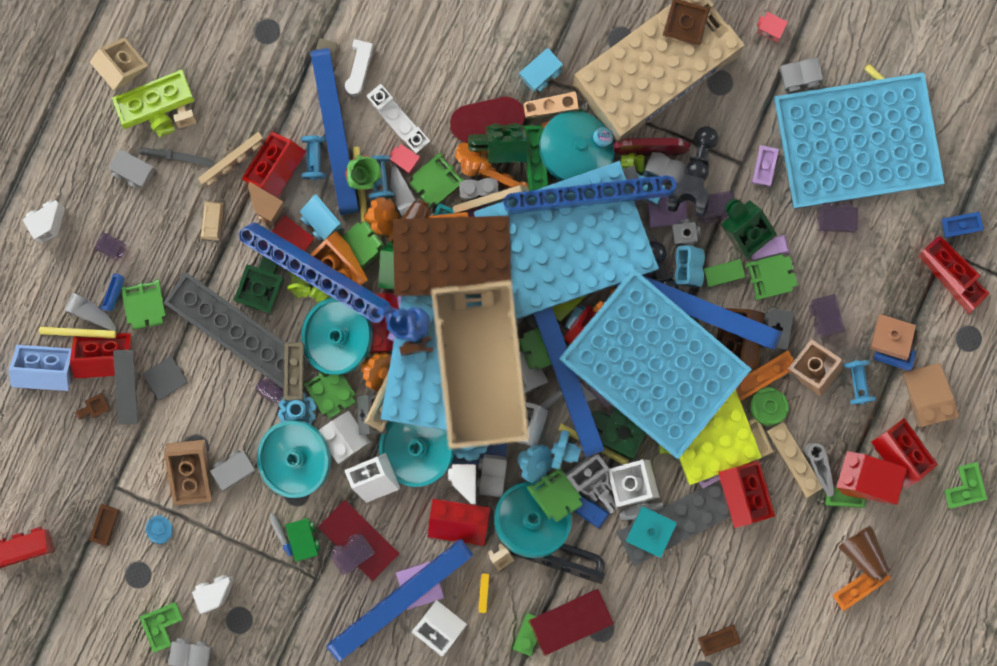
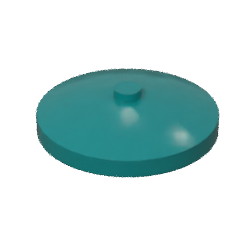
M567 111L555 116L543 129L539 141L540 156L546 169L559 181L612 164L614 159V142L612 141L606 147H600L593 139L594 132L600 127H605L598 118L586 112Z
M334 298L323 300L315 305L306 316L301 331V343H304V354L310 360V364L317 370L332 375L347 374L358 368L368 356L373 340L371 321Z
M290 420L274 425L264 434L257 450V465L262 479L270 489L285 497L300 498L312 494L324 484L331 468V453L326 439L319 430L306 422Z
M391 421L386 424L387 433L381 434L379 441V455L386 453L399 483L410 487H422L435 483L446 474L454 457V448L449 449L448 431Z
M524 482L508 489L500 498L494 513L495 529L503 544L514 553L529 558L545 557L557 551L566 541L572 523L571 513L568 510L567 516L558 522L553 517L550 519L547 517L527 488L529 485L533 486L538 482ZM544 484L537 487L536 490L544 486Z

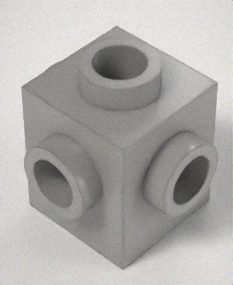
M691 219L680 220V224L672 225L674 245L694 246V242L698 241L697 238L701 237L700 226H696V223L691 222ZM688 230L690 235L685 236L683 231Z

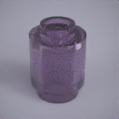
M267 377L265 380L261 378L255 387L258 389L257 394L271 403L275 402L277 404L284 394L281 386Z

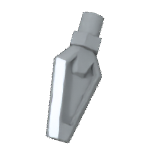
M637 503L620 511V519L635 520L641 506L657 513L658 510L664 509L663 503Z

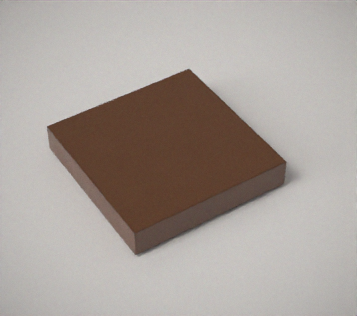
M672 0L662 36L700 46L710 8L683 0Z

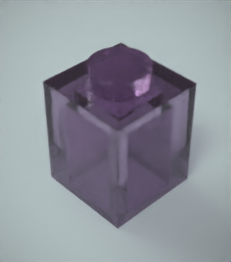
M102 231L94 249L117 261L118 258L123 257L126 251V244Z

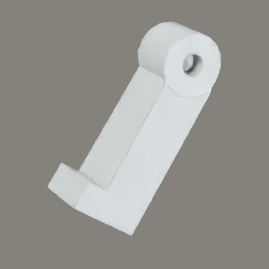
M354 39L352 48L357 52L351 76L345 83L346 92L352 97H356L362 92L373 51L372 43Z

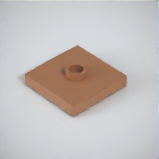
M879 314L870 349L907 361L916 325Z

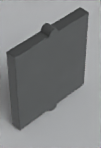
M172 356L143 373L150 385L149 388L154 391L159 401L188 383L181 372L182 368L177 366Z

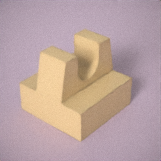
M185 105L178 107V114L173 115L178 129L197 123L192 110L187 111Z
M502 544L498 545L500 551L494 554L492 550L488 552L489 558L498 571L514 561L507 548Z

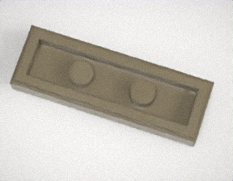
M285 343L284 401H304V343Z

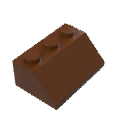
M724 308L764 324L765 313L752 309ZM718 327L717 340L749 366L751 370H757L761 345Z

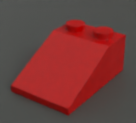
M847 451L837 488L843 495L898 505L908 469L872 456Z

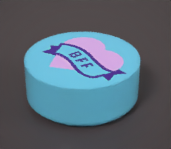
M600 127L594 132L593 139L598 146L606 147L613 141V135L608 128Z

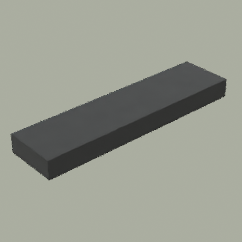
M114 350L118 424H138L134 350Z

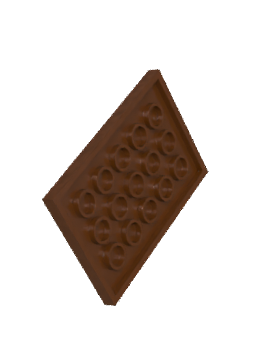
M509 216L393 219L394 296H432L433 289L511 281Z

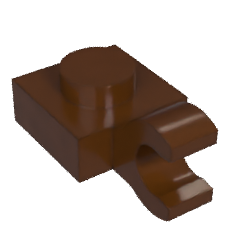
M425 337L420 344H414V341L404 342L403 346L399 347L401 357L420 352L434 351L433 347H425V343L432 341V338Z
M101 392L85 400L86 407L74 413L79 420L90 414L94 419L111 409Z

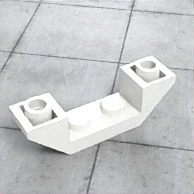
M382 84L378 85L367 95V98L378 113L415 154L430 142L420 128L416 127L395 103L393 97Z

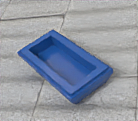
M115 273L112 275L101 306L102 310H114L125 280L122 275Z
M579 493L582 505L573 512L600 529L610 513Z

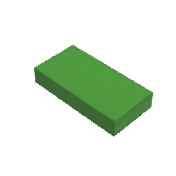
M741 259L703 269L708 288L745 278Z
M833 486V496L828 497L826 494L827 506L865 508V499L843 495L835 486Z

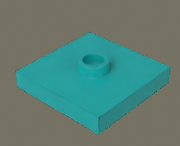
M641 506L626 538V542L661 558L677 522Z

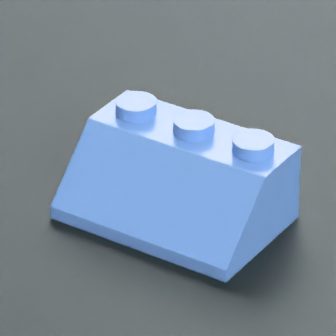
M17 345L9 367L11 387L68 391L72 380L70 365L72 348Z

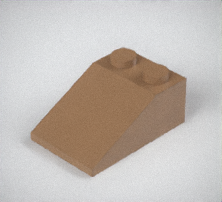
M940 363L902 372L917 428L959 417L952 392Z
M205 440L167 444L164 457L173 506L212 502L209 462Z

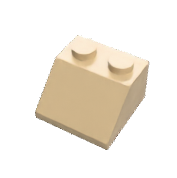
M125 37L99 48L90 61L113 91L127 85L148 67L147 63Z

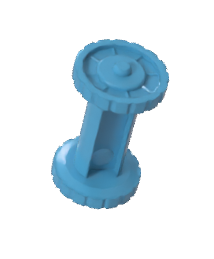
M301 137V142L307 144V172L302 173L301 178L306 180L326 179L327 174L321 172L320 145L326 142V137Z
M371 156L379 163L382 176L374 184V193L369 194V199L375 200L380 197L389 199L394 197V192L388 191L385 163L390 161V156ZM380 185L383 186V190H382V191H379V190H378V187H379Z
M855 360L854 362L844 364V368L851 369L856 399L850 401L851 405H864L867 402L876 401V397L869 396L864 366L870 364L869 360ZM860 390H864L865 395L860 396L858 392Z
M158 515L148 520L146 533L153 543L163 544L170 540L173 529L166 517Z

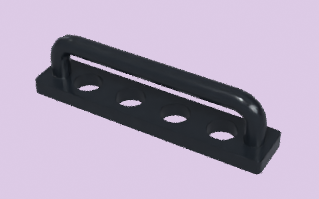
M563 544L558 550L596 562V570L553 555L529 558L518 555L513 551L510 552L511 555L599 584L603 583L606 575L603 572L604 561L599 555L567 544Z

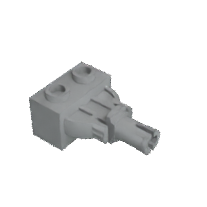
M597 453L586 457L567 471L565 475L578 492L581 491L591 496L594 501L598 500L594 495L595 492L609 513H612L614 509L609 503L616 510L619 507L616 506L615 499L605 487L606 484L610 490L612 489L607 472L609 468Z

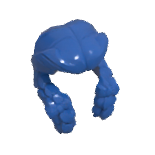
M382 306L377 311V314H386L387 330L400 340L418 341L423 339L428 332L430 316L422 308L411 307L406 310Z

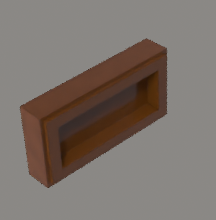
M104 504L100 505L89 541L109 546L120 509Z
M734 625L697 638L704 657L741 643Z

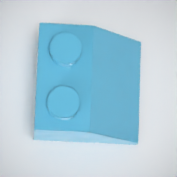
M316 194L300 211L302 215L300 219L307 227L309 225L312 226L315 230L312 233L318 241H324L335 231L338 233L343 229L341 223Z

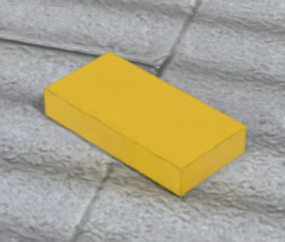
M484 573L481 574L479 613H486L489 574Z

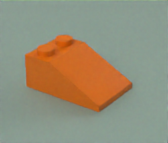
M337 231L326 238L310 254L361 286L368 280L351 247Z

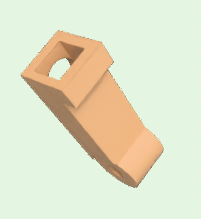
M576 91L533 100L523 104L526 119L551 116L567 111H579Z

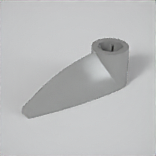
M394 165L391 169V189L394 192L395 204L403 217L415 199L397 166Z
M74 293L71 294L64 309L66 313L106 330L116 331V326L104 311L86 298Z
M808 443L804 448V454L810 459L815 474L828 497L833 496V481L826 451L821 444ZM813 447L818 449L816 456L811 454Z

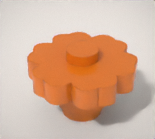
M461 143L457 146L455 158L458 162L462 163V172L465 175L475 176L479 169L487 170L491 168L492 163H488L486 151H470L467 143Z
M384 197L371 201V208L364 214V221H368L371 229L377 235L382 234V236H389L393 231V219L399 218L398 212L395 211V204L391 199H385Z
M385 352L381 354L376 353L370 359L364 360L361 365V371L364 373L363 379L366 380L367 387L374 391H378L381 388L389 371L391 355Z

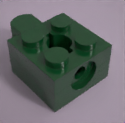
M518 123L510 125L491 124L486 126L485 134H472L468 136V149L470 151H486L488 163L527 162V138L524 125Z
M735 198L726 204L725 210L729 218L721 223V226L735 249L747 259L777 235L763 210L749 200L744 204Z
M262 256L258 268L247 264L234 301L272 315L285 281L283 277L276 275L279 265L265 256Z
M616 407L611 416L601 411L592 412L591 415L597 431L602 433L600 437L602 445L633 459L646 432Z

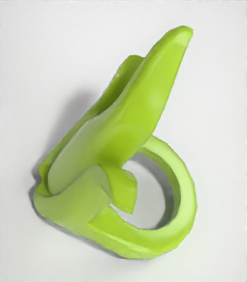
M287 271L291 275L292 284L287 286V290H290L297 298L308 297L310 283Z

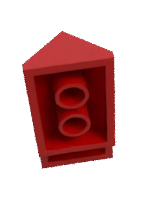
M940 235L920 253L919 257L968 314L990 294L977 281L981 275Z

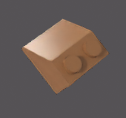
M250 182L248 188L254 212L258 216L257 219L268 227L270 224L275 227L286 209L284 202Z
M811 339L788 370L808 389L822 397L842 372L844 364L841 358Z

